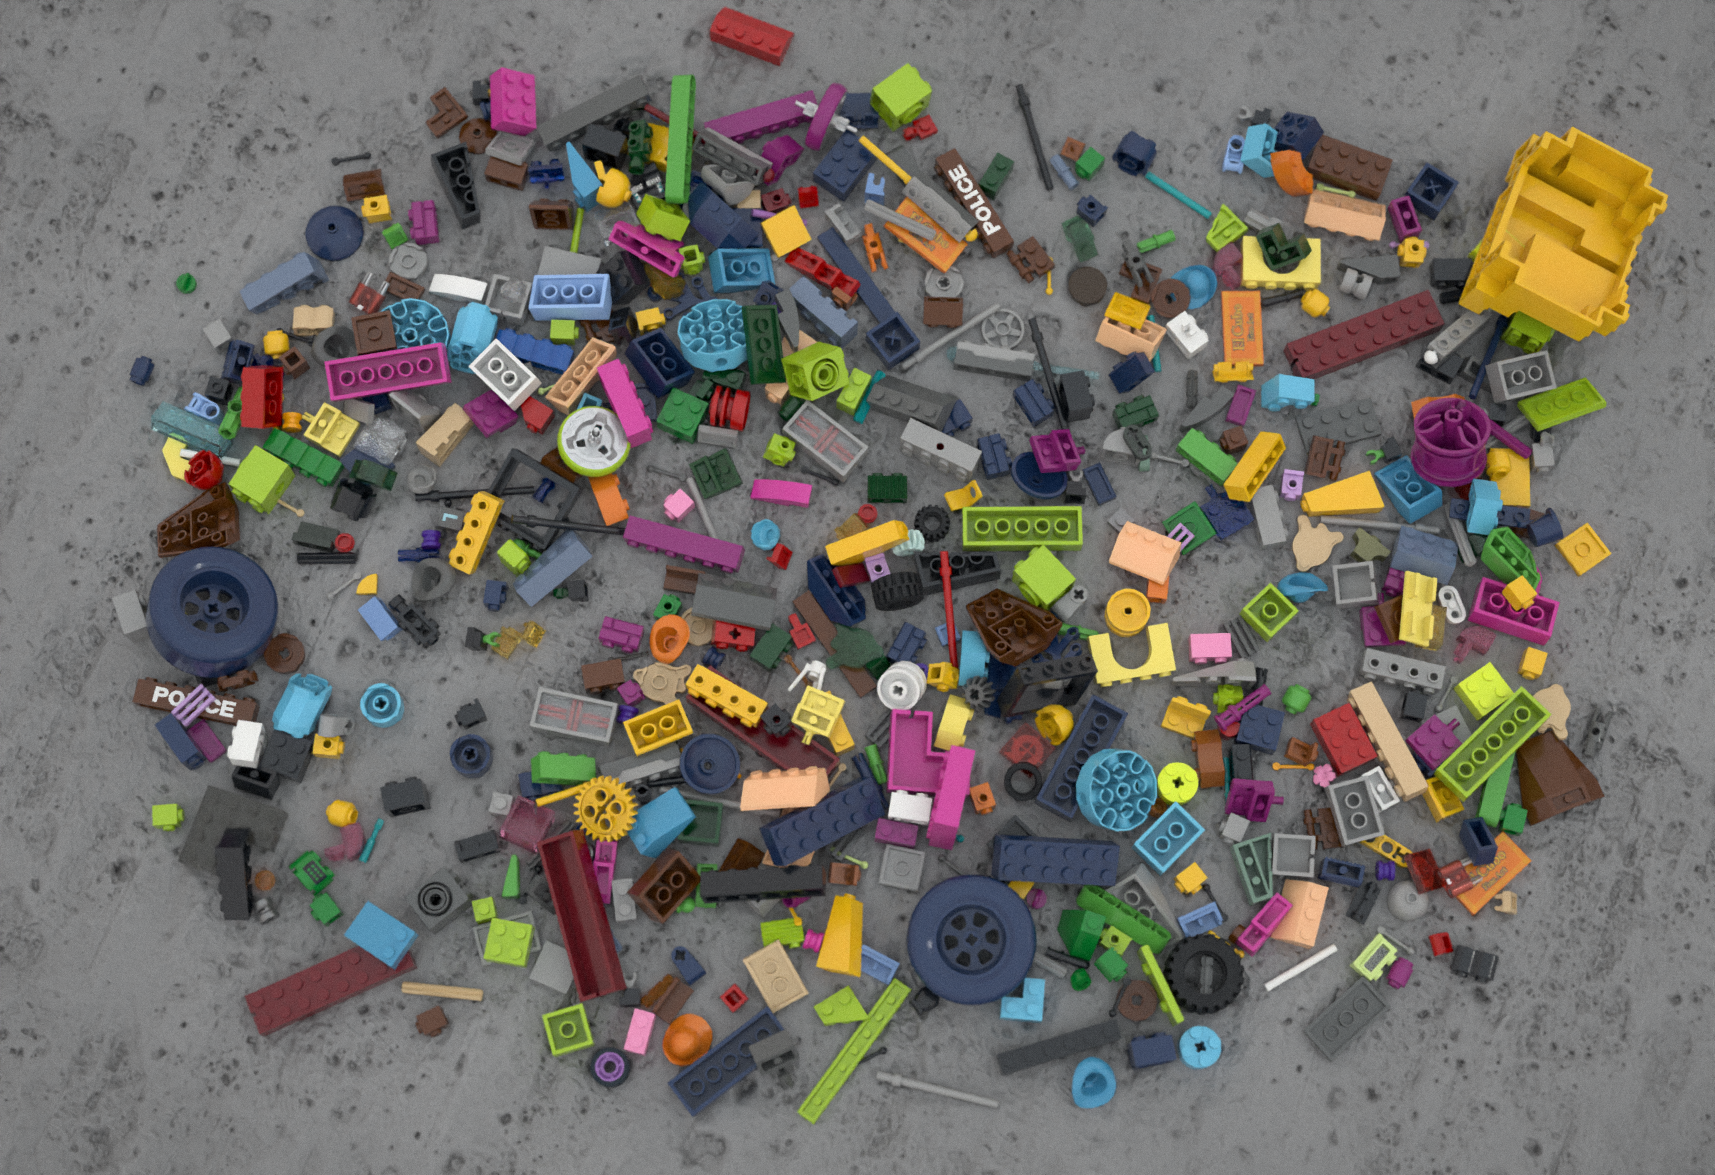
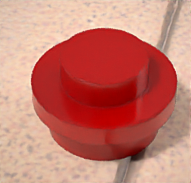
M864 504L858 510V518L863 523H872L877 518V509L871 504Z
M342 533L336 537L335 547L339 552H350L354 548L355 541L350 534Z

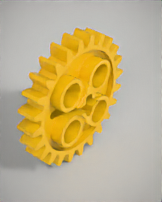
M602 775L598 779L596 777L590 779L591 782L584 783L585 788H579L581 794L575 796L579 802L574 803L573 806L577 807L578 811L573 813L580 817L576 822L583 823L580 830L586 828V836L593 833V840L598 838L600 842H604L606 839L608 842H612L614 839L619 840L621 836L628 834L626 830L633 829L630 823L633 824L637 821L632 817L638 814L637 811L633 810V807L638 806V804L632 803L636 796L629 795L632 789L625 790L626 782L619 784V778H615L613 781L611 776L604 778ZM602 790H603V791L605 792V794H606V798H605V799L601 796V791H602ZM617 803L621 805V812L616 807ZM591 806H592V807L594 808V810H595V814H594V815H593V814L591 813V811H590V807H591ZM606 819L610 821V828L605 823Z

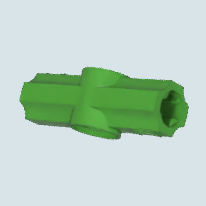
M242 386L238 388L233 400L228 403L227 413L218 429V433L228 440L236 437L241 426L240 413L242 411V401L240 396Z

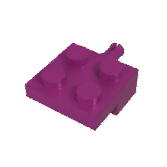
M492 389L463 406L464 412L486 438L498 431L502 433L516 424L519 417Z
M1069 429L1052 430L1049 435L1031 436L1029 439L1041 473L1074 471L1081 463L1079 455L1085 454L1084 446H1075Z
M1378 593L1379 604L1384 603V593ZM1375 606L1362 607L1359 610L1365 648L1404 646L1406 644V641L1403 640L1390 644L1374 608Z
M1434 714L1405 740L1432 771L1462 745L1461 741L1453 733V730L1460 725L1458 721L1453 726L1457 721L1455 718L1446 725Z
M1233 778L1224 807L1225 814L1245 815V818L1249 821L1266 822L1271 804L1283 805L1284 797L1274 796L1273 781Z

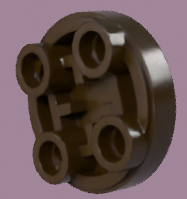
M1082 267L1071 275L1068 290L1071 297L1077 303L1087 307L1103 299L1107 291V280L1098 269Z

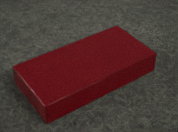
M863 563L839 566L832 570L840 588L866 584L870 581Z

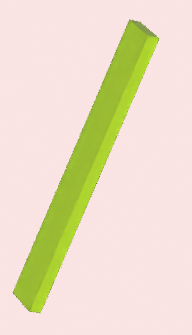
M893 979L868 1013L870 1020L860 1024L798 1109V1114L813 1125L817 1122L912 991L909 987L898 979Z

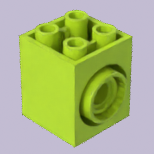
M907 63L872 88L870 105L894 132L902 125L914 120L929 106L932 88L927 81L922 80L918 70Z
M1518 311L1513 313L1501 339L1510 346L1522 349L1526 354H1533L1539 352L1545 343L1550 341L1556 330Z
M817 342L781 359L790 395L814 401L850 384L848 379L849 373L845 366L844 353L841 347Z
M255 445L249 455L240 463L235 475L229 482V486L232 488L231 492L236 495L239 501L244 504L246 502L250 503L252 508L261 514L263 511L270 514L277 501L295 478V474L288 464Z
M1042 545L1040 548L1035 547L1028 554V559L1025 561L1020 560L1014 566L1015 570L1012 572V581L1029 603L1049 611L1060 598L1064 597L1074 587L1076 578Z

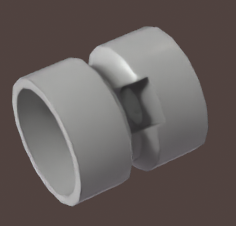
M1347 268L1338 291L1346 294L1353 293L1354 297L1365 300L1373 277L1364 273L1359 275L1358 271Z

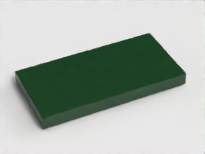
M777 305L742 306L751 385L786 383L781 360L783 358Z

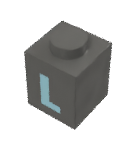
M441 506L437 529L458 533L465 525L463 523L465 512Z

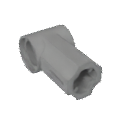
M1251 208L1243 221L1246 226L1257 232L1276 223H1280L1282 229L1284 228L1281 220L1275 217L1269 218Z

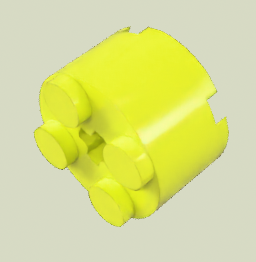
M1184 763L1168 764L1157 777V794L1169 806H1172L1175 802L1180 806L1186 804L1192 799L1198 789L1197 773ZM1178 781L1181 786L1175 788L1174 782Z

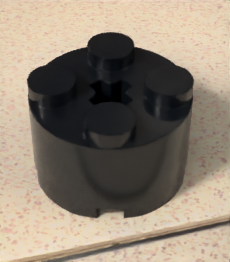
M347 478L340 479L331 499L330 508L336 512L347 514V517L353 521H359V518H367L377 494H373L374 490L362 482L354 480V483H350Z

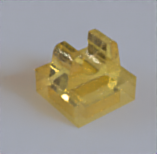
M529 620L528 623L525 622L523 624L526 628L523 633L519 632L518 636L530 646L537 648L546 630L536 622Z

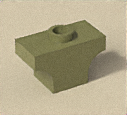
M1361 527L1352 536L1355 542V549L1350 556L1357 562L1378 560L1383 563L1391 553L1390 550L1381 544V541L1376 536L1368 534Z

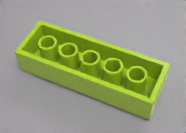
M1082 506L962 508V551H1032L1035 547L1040 548L1042 545L1049 551H1081L1083 545Z
M1521 686L1437 768L1434 775L1464 803L1552 714Z

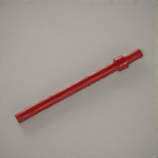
M940 551L941 567H939L943 581L949 658L952 666L958 669L950 580L952 569L949 566L948 551Z

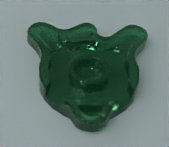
M836 623L837 636L830 642V645L837 652L826 660V666L829 669H834L841 665L851 668L864 667L863 665L870 661L880 659L884 654V650L867 630L851 628Z

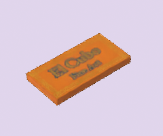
M906 197L895 212L936 230L934 239L930 241L889 221L885 223L884 227L945 274L967 246V243L964 240L959 243L910 198Z
M1222 291L1221 310L1224 362H1232V367H1235V362L1249 361V363H1253V366H1263L1260 291Z
M1504 831L1494 838L1498 849L1492 864L1474 866L1473 863H1470L1456 874L1460 877L1459 882L1454 883L1450 879L1452 883L1444 885L1448 889L1479 874L1481 877L1478 879L1483 877V881L1454 896L1472 916L1531 862L1529 857Z

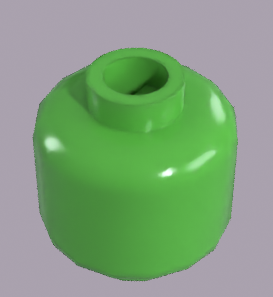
M1295 684V686L1290 685L1282 698V703L1286 705L1285 710L1296 714L1297 711L1300 713L1305 712L1312 699L1309 694L1310 690L1298 684Z

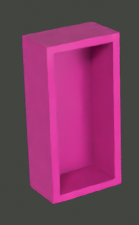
M616 359L597 367L600 382L610 405L618 415L627 440L631 443L630 449L652 440V423L648 415L644 416L646 415L644 405L641 399L638 398L636 387L633 381L630 380L625 363L621 365L620 360Z

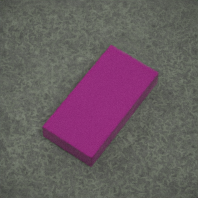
M1238 384L1225 419L1226 422L1244 427L1256 390Z
M204 719L187 730L210 763L227 752V749Z

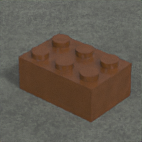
M666 848L629 889L627 894L651 921L663 924L701 882V876L679 851Z

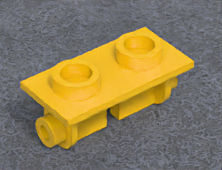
M1249 361L1235 362V368H1232V362H1217V364L1213 365L1212 374L1214 380L1222 383L1254 380L1252 374L1253 363H1249Z

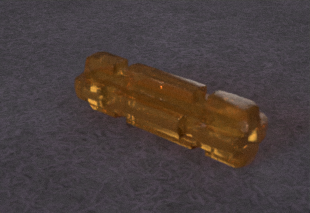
M670 974L664 976L662 982L659 981L648 992V995L645 994L641 998V1003L646 1008H649L654 1000L656 1001L666 992L667 987L674 981Z

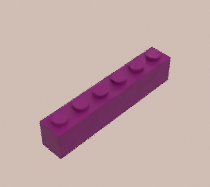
M811 90L704 122V129L709 127L728 139L742 144L745 140L751 138L759 139L768 133L775 134L780 132L781 129L795 128L805 122L811 123L813 118L804 114V109L796 106L795 103L799 101L805 105L807 102L818 104L814 92Z
M631 515L623 535V539L630 547H645L651 553L660 551L670 558L682 557L688 563L700 562L702 566L713 569L715 566L728 574L733 572L739 573L745 549L741 545Z

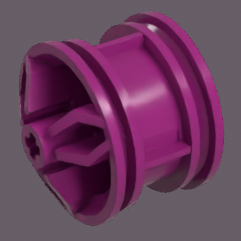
M1442 398L1424 405L1414 419L1416 439L1411 449L1410 460L1416 473L1432 484L1445 487L1462 486L1471 483L1473 478L1477 479L1483 473L1487 461L1485 446L1491 432V423L1487 414L1476 404L1459 398Z

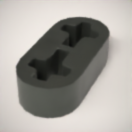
M1128 425L1123 432L1124 441L1136 459L1140 461L1147 460L1152 452L1150 443L1138 426ZM1130 430L1132 433L1136 432L1135 438L1137 441L1132 436L1128 437ZM1138 444L1141 446L1142 449H1147L1145 453L1146 455H1144L1143 453H1138L1140 449Z

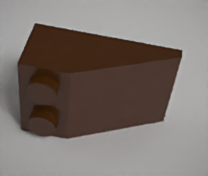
M542 198L534 200L529 204L534 229L573 230L574 207L572 201L567 199L550 201L549 199Z

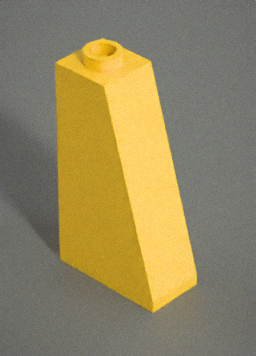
M1370 471L1304 493L1300 501L1303 512L1307 513L1308 517L1378 513L1384 508V503Z
M892 520L826 545L825 548L831 565L838 566L859 564L867 557L880 554L908 541V528L903 521Z
M844 893V896L835 895L816 967L828 972L860 977L863 903L855 900L856 896Z

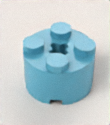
M378 683L370 686L360 700L363 715L374 726L381 728L390 727L399 722L403 717V699L396 689L387 684ZM384 702L386 705H384L383 709H380L381 703Z
M1194 1026L1184 1032L1178 1040L1177 1052L1179 1058L1188 1068L1195 1070L1205 1069L1214 1064L1219 1058L1221 1040L1210 1028ZM1200 1043L1202 1045L1201 1048L1203 1049V1051L1201 1050L1198 1053L1196 1051L1197 1047H1195L1194 1045Z

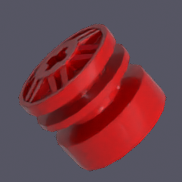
M718 385L710 403V426H716L718 418H720V428L725 426L726 420H730V429L743 432L749 412L751 391L738 389L735 396L731 397V388L727 387L723 395V386Z

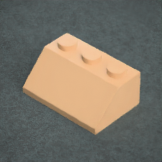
M1105 317L1095 341L1105 347L1118 351L1122 355H1128L1134 351L1137 353L1144 352L1150 362L1158 350L1167 329L1145 319L1141 330Z
M1127 521L1118 535L1109 563L1163 585L1179 559L1181 542Z
M1285 879L1281 896L1293 906L1271 934L1270 938L1306 949L1314 947L1329 887L1307 881Z

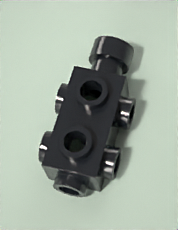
M400 594L395 596L388 606L393 611L399 613L397 616L399 622L397 624L405 632L409 630L413 634L411 638L418 646L423 644L427 648L429 645H434L441 635L437 630L440 626L432 618L428 620L424 616L426 612L419 604L416 607L412 603L408 606L405 603L406 600ZM411 618H417L414 623H410ZM426 631H429L430 634L427 637H424L423 634Z

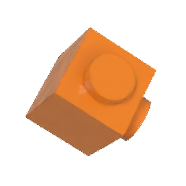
M986 782L970 788L969 796L975 813H981L982 816L992 813L996 803L989 783Z

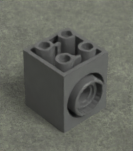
M445 867L405 897L424 924L435 935L472 906L471 899L473 895L465 885H459L461 880L452 869L448 871ZM437 899H442L439 905L434 906Z

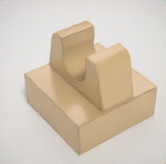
M1503 891V893L1495 895V899L1502 900L1503 902L1501 906H1495V910L1509 915L1517 914L1516 893Z

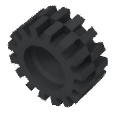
M929 504L928 507H922V510L917 512L914 526L915 530H919L922 533L924 541L930 540L929 542L933 543L934 540L938 542L941 538H945L950 528L948 512H945L943 507L938 508V505L934 507L932 504ZM928 517H936L939 520L940 526L936 530L926 528L924 522Z

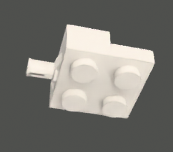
M1380 766L1360 776L1368 775L1378 813L1400 801L1392 788L1395 786L1392 779L1388 780Z

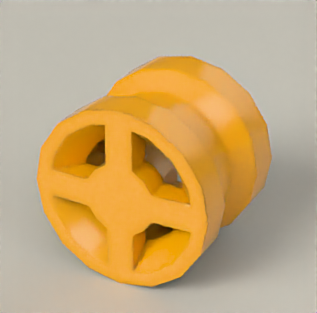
M296 412L282 414V419L284 420L282 431L288 433L302 431V426L300 425L302 414Z

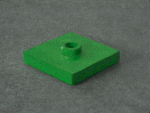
M1193 501L1162 522L1169 534L1179 523H1182L1195 536L1181 551L1183 555L1191 552L1217 534L1196 501ZM1180 529L1172 539L1175 540L1183 530ZM1186 534L1179 542L1182 544L1189 536Z

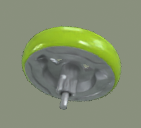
M586 406L573 411L564 419L557 435V446L562 460L576 473L588 477L605 476L619 469L627 459L631 443L627 440L618 415L600 406ZM584 440L586 447H577L576 442ZM602 446L608 451L605 455L599 452Z

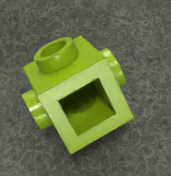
M697 244L679 249V253L685 258L680 268H683L684 275H695L703 270L702 263L706 262L703 251L699 252Z
M774 433L767 443L763 458L772 461L775 465L784 467L795 456L796 451L793 449L796 442L791 441L788 437Z
M1231 684L1217 686V693H1213V705H1216L1217 713H1223L1229 705H1236L1243 700L1242 686H1233Z

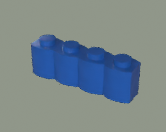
M505 328V330L499 329L496 339L522 364L531 362V365L535 368L563 375L573 362L575 354L569 345H554L548 339L536 340L534 336L527 333L518 335L516 331Z

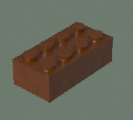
M1322 135L1316 143L1307 172L1313 175L1314 180L1345 191L1353 190L1356 195L1377 202L1393 159Z

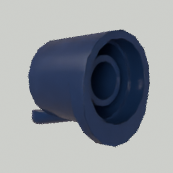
M1550 507L1546 509L1544 515L1536 519L1517 523L1518 528L1526 525L1528 536L1535 547L1563 540L1560 522Z

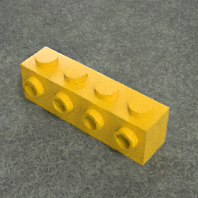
M1260 431L1224 483L1229 499L1250 502L1286 449L1281 434Z
M485 491L478 492L473 496L471 500L472 508L470 512L466 513L463 523H465L463 530L458 532L456 537L458 542L448 557L450 559L449 564L452 567L469 575L476 572L505 500Z
M697 664L685 684L690 695L696 698L701 696L706 699L705 703L714 708L718 706L724 709L722 712L733 718L736 716L740 718V722L747 727L754 726L757 728L761 721L760 716L768 709L766 701Z

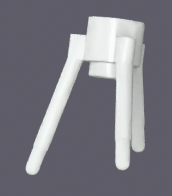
M815 660L811 662V665L806 663L803 671L793 681L788 691H792L806 673H808V678L814 681L812 687L821 690L824 674L827 670L826 665Z

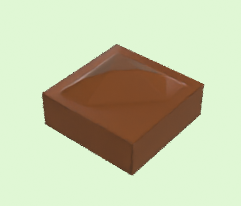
M1068 136L1060 154L1078 161L1086 144Z

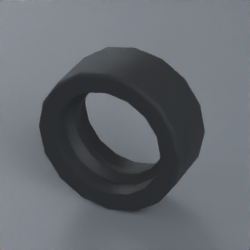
M1029 762L1013 764L1008 768L1004 777L1006 792L1017 801L1033 799L1042 788V776L1038 768ZM1028 770L1034 775L1035 785L1031 791L1027 793L1015 791L1011 784V778L1016 771Z

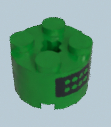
M306 850L288 867L291 870L295 868L293 874L309 891L314 890L311 894L315 897L334 881L332 878L335 875L326 865L324 867L320 865L321 858L313 850L310 852Z

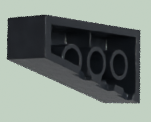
M467 142L432 154L431 166L462 229L480 223V209Z
M914 551V562L917 573L920 575L924 596L943 592V581L939 567H941L940 553ZM996 552L948 553L949 566L952 569V575H950L951 590L1000 579L1001 570Z
M226 828L219 845L215 846V858H218L219 862L216 873L217 876H220L218 892L222 894L220 911L224 913V920H249L253 911L252 884H248L251 881L252 866L248 865L251 845H247L248 837L251 836V828Z

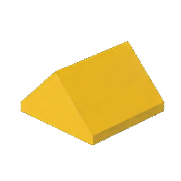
M1437 777L1426 780L1428 789L1422 795L1436 823L1465 810L1460 799Z

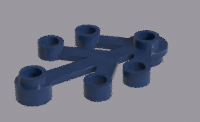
M681 272L673 278V281L679 286L684 295L664 291L659 285H652L648 289V297L653 302L666 299L681 303L674 308L668 307L664 309L663 313L667 321L673 320L676 315L692 306L712 299H718L709 295L704 287L703 279L699 276L692 279V287L698 290L702 299L695 298L685 282L684 274ZM680 276L682 277V280L677 281L675 280L676 277ZM695 281H700L701 284H700V285H695L694 282H695ZM658 290L659 292L658 294H652V291ZM672 312L673 314L672 316L668 317L666 316V313Z
M1049 611V612H1051L1056 618H1058V616H1057V614H1056L1055 612ZM1070 627L1060 643L1057 634L1052 640L1051 646L1049 645L1043 652L1053 656V660L1061 659V654L1071 641L1079 639L1080 632L1078 628ZM1073 643L1070 646V651L1064 658L1081 655L1083 653L1081 645ZM1041 653L1031 657L1032 663L1050 661L1044 658Z

